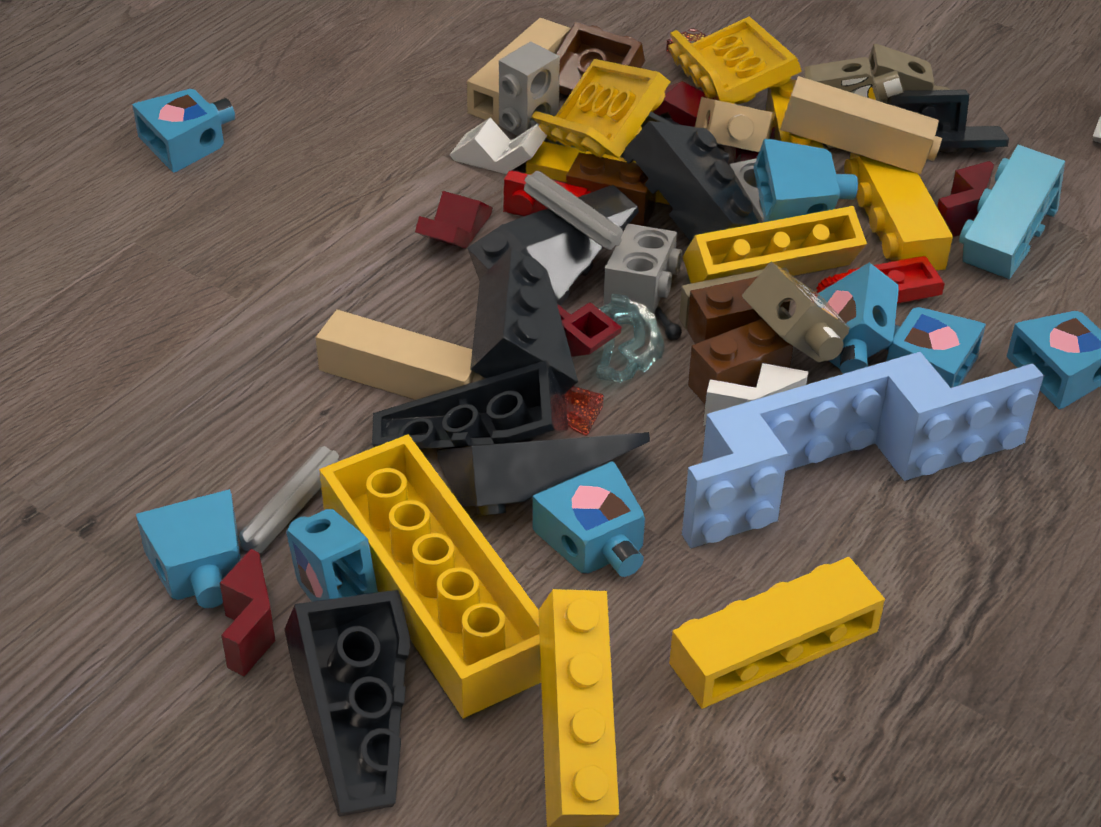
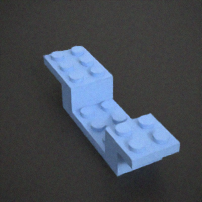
M917 352L709 413L706 417L702 463L688 467L682 536L691 549L703 544L719 542L726 537L751 529H760L776 522L779 516L785 471L810 463H818L826 458L849 451L861 450L872 444L878 446L904 481L922 475H931L938 470L963 462H972L979 457L1004 449H1013L1025 443L1044 375L1032 363L950 388L921 352Z

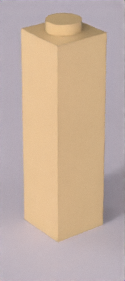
M543 18L536 20L467 81L468 114L485 120L491 117L499 125V60L530 41L556 54L571 28Z
M800 76L797 77L780 128L782 131L919 174L922 173L927 159L935 160L942 141L941 137L935 136L939 122L937 119Z
M341 310L334 312L316 336L320 371L414 400L486 379L470 370L472 349Z

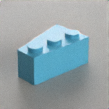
M1017 145L1010 159L1003 158L995 175L996 183L992 190L988 188L984 190L977 207V212L979 213L974 221L968 219L961 231L959 243L964 244L963 262L1010 279L1030 251L1031 246L1029 243L1034 235L1040 237L1043 233L1045 225L1040 223L1044 216L1047 214L1054 217L1058 211L1065 161L1021 145Z

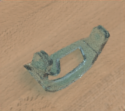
M612 294L610 318L616 323L620 318H632L634 337L618 346L620 353L629 360L626 368L620 372L609 367L615 338L605 344L601 363L597 366L596 375L598 379L623 383V381L632 379L640 367L641 361L633 351L645 345L644 320L638 306L630 303L628 296Z
M632 301L611 302L598 308L617 324H630L640 327L645 325L651 332L648 348L636 361V366L639 370L646 372L655 360L662 358L665 349L662 334L658 328L655 316L644 305ZM615 312H630L641 315V317L626 315L614 316Z

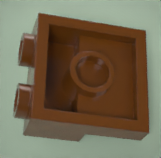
M575 22L556 55L560 56L559 93L569 96L594 59L642 68L645 63L642 42L630 36H619L606 32L598 26H587Z

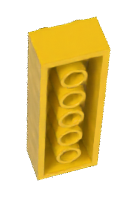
M409 434L319 469L324 510H335L368 538L378 592L399 591L410 640L463 719L541 683L538 608Z

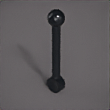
M658 305L654 314L665 327L666 337L670 340H677L682 334L681 326L672 323Z

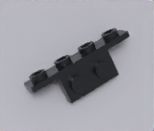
M966 89L909 90L887 99V104L939 120L935 135L942 138L939 152L951 153L957 151V148H973L981 152H991L996 147H1008L1009 137L1001 127L966 126L970 96Z

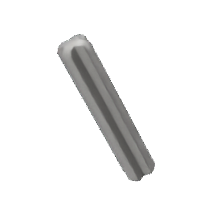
M535 171L532 175H527L524 180L526 182L524 190L527 194L603 248L611 250L615 245H620L623 234L621 227L542 172Z
M326 446L319 447L239 533L240 546L243 550L249 551L253 549L261 554L321 488L319 469L339 462V455L335 450H330Z

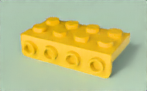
M750 16L694 43H690L678 30L670 33L673 44L668 45L675 64L677 66L681 65L685 75L692 77L697 88L702 87L708 99L714 98L715 100L732 104L746 103L752 100L756 93L768 87L782 86L788 83L792 76L802 72L797 57Z
M594 59L556 116L535 111L531 118L539 124L541 130L547 135L546 138L554 143L559 141L569 148L574 146L584 153L588 150L599 158H602L604 154L620 158L628 144L642 130L641 125L649 113L656 110L663 102L665 97L664 91L671 81L657 71Z

